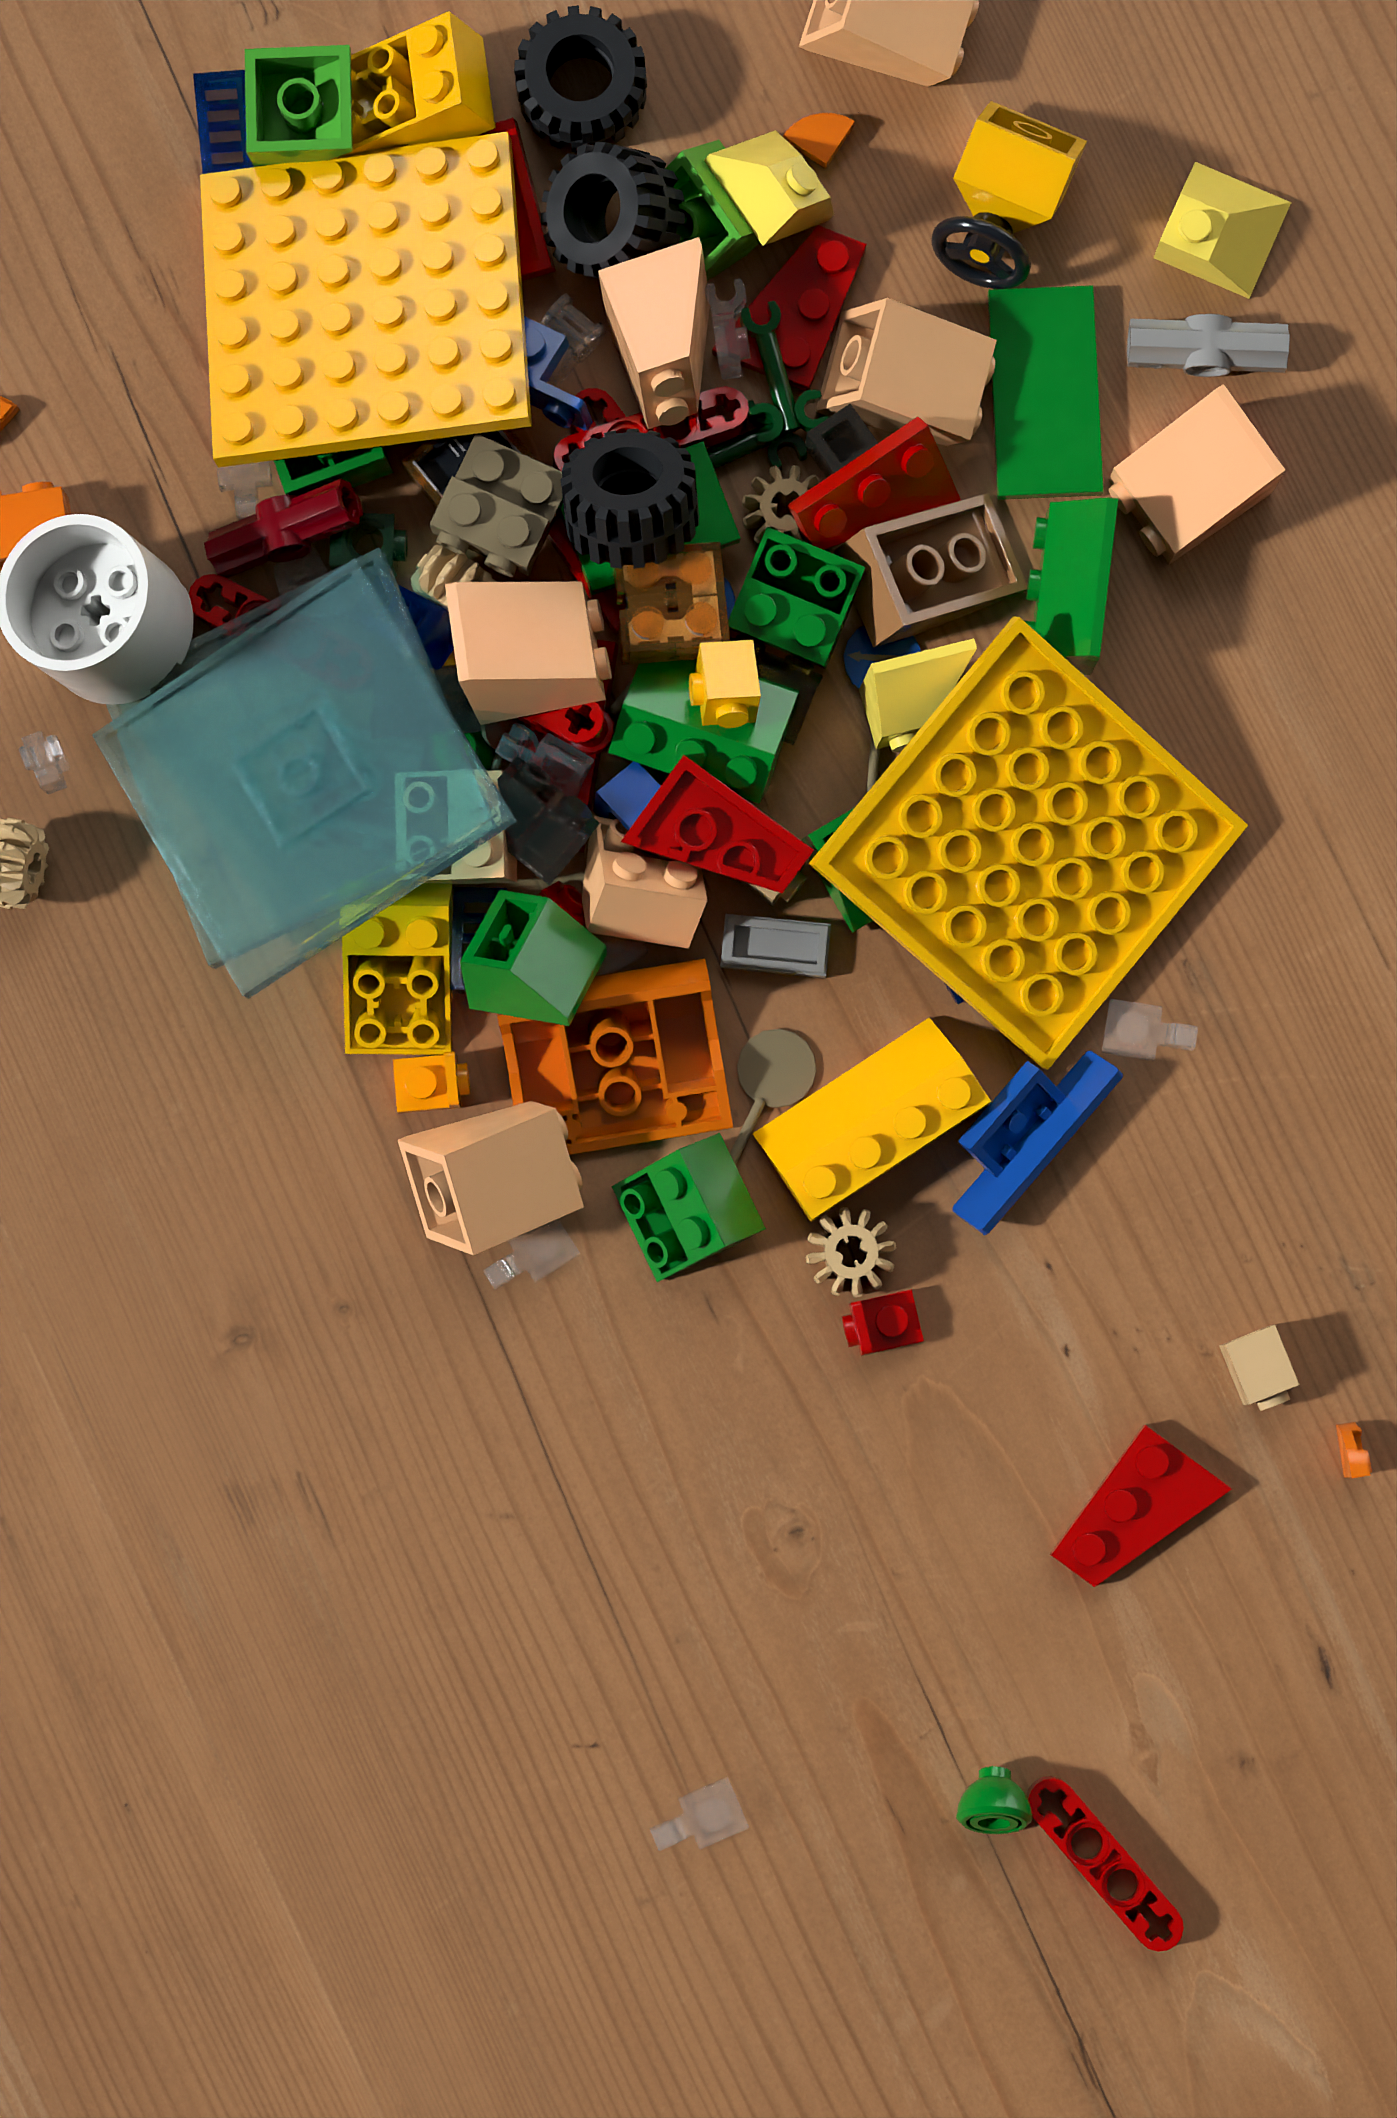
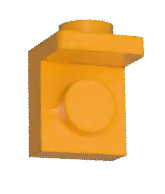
M455 1051L444 1052V1055L393 1059L398 1114L462 1108L461 1095H470L468 1063L458 1064V1056Z

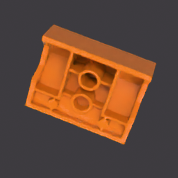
M705 958L595 976L570 1026L497 1014L509 1073L513 1106L533 1101L556 1108V1111L562 1116L567 1126L568 1138L565 1140L569 1155L733 1128L711 985Z

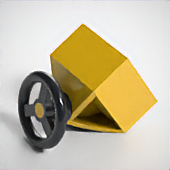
M990 101L976 119L953 177L974 217H951L941 221L935 227L931 243L939 261L956 276L977 286L990 289H1010L1022 284L1030 274L1031 262L1025 247L1012 234L1052 219L1066 195L1087 141ZM967 232L963 243L947 242L949 235ZM1005 250L1014 260V269L1001 260ZM962 260H970L975 264L985 266L992 273L972 267Z

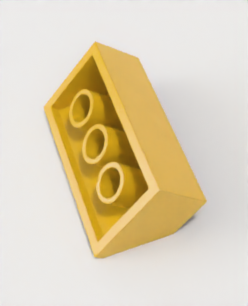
M929 1017L758 1129L752 1135L811 1223L986 1108L991 1103V1100L962 1056Z

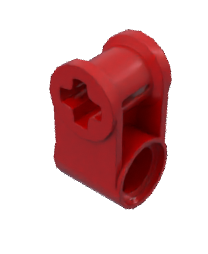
M597 702L518 717L519 720L548 736L551 735L579 752L588 755L599 754L611 745L615 732V724L611 716ZM582 720L589 723L594 722V726L590 731L584 728L579 730L578 726Z

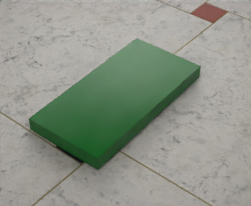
M1093 285L988 290L989 337L997 340L992 356L995 358V369L991 378L997 500L1102 496L1104 491Z

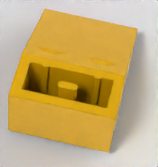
M450 11L351 55L353 151L347 154L478 136L495 128L483 37Z
M346 883L341 903L345 1054L444 1055V1052H452L453 884Z

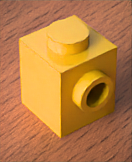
M753 640L705 642L699 644L695 673H690L689 696L692 706L700 705L702 726L719 725L723 728H736L746 723L756 722L761 694Z

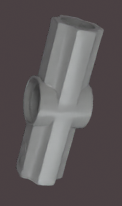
M1219 314L1188 316L1185 321L1130 319L1127 338V367L1183 369L1184 373L1197 377H1219L1228 375L1231 371L1285 373L1290 338L1288 324L1232 322V319L1228 316Z

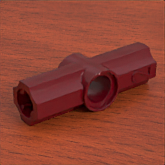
M338 479L299 496L279 495L267 498L255 506V514L208 533V539L204 542L207 560L212 563L218 575L228 578L268 561L276 563L300 559L312 551V543L359 525L360 516L363 515L360 498L355 494L350 482L343 479Z

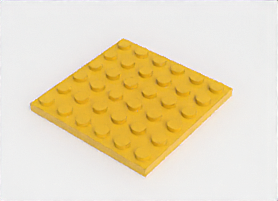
M508 132L342 155L328 161L272 164L200 175L213 460L218 468L532 426L512 141Z
M1012 617L809 864L1041 1068L1048 1070L1244 832L1248 824L1022 618Z

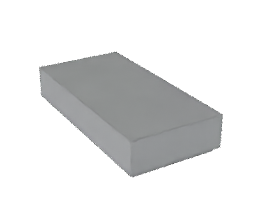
M726 914L720 968L826 978L831 924Z

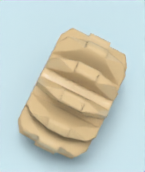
M793 465L791 467L789 479H782L779 468L773 466L769 469L771 484H768L762 478L755 477L752 480L751 486L758 495H745L742 500V506L747 510L753 511L743 518L744 528L754 529L761 527L754 536V543L759 546L767 526L802 541V534L792 516L786 514L781 519L777 517V503L786 507L793 500L819 484V478L814 474L809 476L803 483H800L799 466Z
M435 545L428 555L424 554L416 565L417 570L410 578L414 592L421 597L423 602L431 606L435 612L440 613L449 622L450 617L445 584L453 582H497L492 579L490 573L479 566V563L473 562L466 555L454 553L441 545Z
M10 817L7 819L0 818V907L6 909H25L30 902L35 901L38 897L39 886L45 883L44 872L49 866L46 863L49 847L45 843L46 837L43 829L37 828L30 823H25V820Z
M848 1207L840 1208L839 1218L842 1227L838 1229L831 1218L824 1215L820 1219V1224L830 1234L829 1238L817 1233H810L807 1238L811 1244L824 1247L823 1252L808 1254L805 1259L807 1264H817L825 1261L827 1267L814 1276V1281L820 1284L831 1273L835 1275L837 1279L831 1289L832 1295L839 1296L843 1290L845 1280H851V1293L854 1298H860L863 1292L860 1278L865 1277L869 1285L873 1289L878 1290L882 1286V1282L872 1271L873 1267L889 1273L894 1269V1264L888 1260L878 1258V1253L894 1251L896 1243L894 1241H886L877 1244L875 1238L883 1234L887 1230L888 1225L882 1221L871 1232L865 1229L870 1219L871 1212L869 1210L863 1209L859 1215L857 1225H851ZM848 1238L860 1241L859 1251L866 1254L865 1260L861 1265L857 1260L854 1261L853 1268L841 1264L843 1255L836 1251L837 1244L842 1241L844 1245H847L849 1242Z

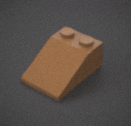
M989 493L863 528L834 550L835 555L866 567L854 602L873 648L917 635L1027 590V583Z

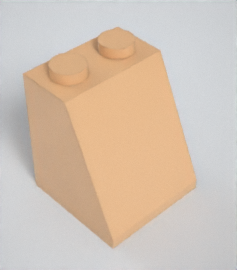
M813 0L799 47L809 52L928 87L950 79L959 69L964 56V49L961 47L966 28L970 26L977 14L979 0Z
M699 237L598 270L608 329L648 429L660 425H674L683 421L687 416L698 413L710 311L703 248Z
M889 298L841 312L821 388L822 397L818 401L815 411L890 432L897 431L916 417H919L929 426L937 444L949 446L970 441L981 423L982 408L979 406L984 387L988 384L994 373L995 358L992 356L997 340Z
M1222 384L1114 467L1109 478L1113 485L1109 488V493L1112 498L1118 499V507L1124 514L1132 512L1142 525L1143 529L1139 531V534L1149 551L1156 557L1162 554L1167 562L1171 564L1272 494L1286 470L1228 389Z
M582 581L453 582L445 584L458 681L480 725L606 700L603 680L612 678L611 667L606 647L598 648L596 632L604 631L602 611L598 599L589 600Z
M529 1101L398 1139L426 1237L474 1256L583 1208L579 1192L582 1188L581 1175L576 1165L570 1160L565 1140L568 1138L567 1126L562 1116L556 1111V1108Z

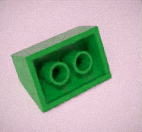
M1107 497L1050 502L1046 518L1036 517L1032 548L1041 549L1042 553L1040 570L1030 569L1026 600L1036 601L1034 621H1024L1083 675L1091 676L1100 658L1118 506L1117 498Z
M680 650L669 651L667 654L643 655L624 700L608 753L667 773H671L681 757L685 755L742 798L760 804L769 789L800 691L758 677L761 697L755 723H746L736 728H723L719 725L702 726L700 705L692 706L689 696L690 673H695L697 656L680 652Z

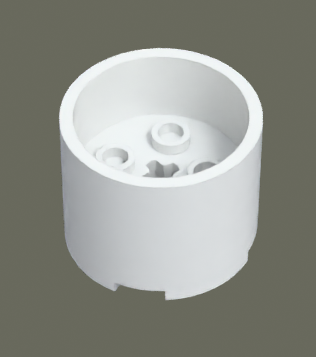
M72 514L46 521L31 530L16 544L0 572V627L9 644L20 656L86 700L100 704L115 705L142 699L151 694L150 689L163 680L176 663L181 665L187 654L193 633V609L186 588L164 562L125 530L107 519L88 514Z

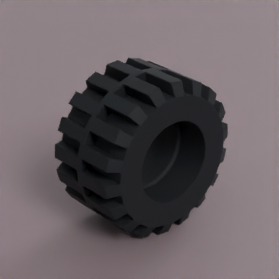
M579 5L567 6V16L560 17L557 10L546 14L547 25L544 27L536 22L529 29L530 40L522 39L518 47L519 60H515L514 68L518 102H520L521 112L526 122H532L533 131L541 139L546 134L550 136V143L554 147L561 149L564 142L571 143L572 152H577V147L583 144L593 143L595 146L596 142H605V139L610 137L615 143L625 137L624 128L629 126L633 129L639 120V109H644L647 88L644 52L642 46H637V36L629 27L623 30L622 20L613 13L607 20L603 19L601 8L590 6L589 14H580ZM576 58H589L603 64L612 74V81L608 88L598 97L588 101H572L562 97L551 87V77L563 63Z
M596 142L595 146L584 144L577 147V155L568 153L561 160L563 166L561 171L555 169L552 171L548 179L552 182L550 191L544 190L542 202H546L547 207L546 212L540 213L541 225L548 226L549 231L543 235L547 246L556 247L553 256L559 263L567 264L568 270L584 276L599 278L598 270L679 244L681 235L676 234L678 224H684L685 213L679 212V204L685 201L683 191L674 188L678 178L673 171L665 169L666 163L659 157L607 142ZM618 191L620 215L616 226L608 235L605 225L606 209L612 196Z
M627 429L625 433L611 431L604 433L603 438L597 439L593 437L584 442V449H575L569 455L570 462L564 463L561 479L567 535L570 542L575 543V549L581 555L590 554V561L597 564L609 562L611 568L622 569L624 565H633L634 569L644 568L646 563L654 562L659 564L667 561L668 554H679L685 549L684 542H691L696 535L695 527L699 526V509L695 466L691 462V455L686 448H679L678 441L671 437L662 439L659 432L651 430L647 433H639V429Z

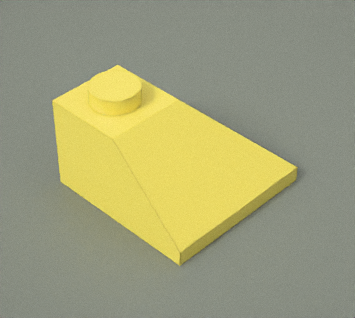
M776 130L711 153L704 159L762 246L829 221L834 215L831 197L818 180L815 171L807 164L803 156Z
M1195 162L1153 258L1249 299L1291 202Z
M974 638L870 665L859 688V692L876 749L890 746L892 752H901L957 685L977 649Z

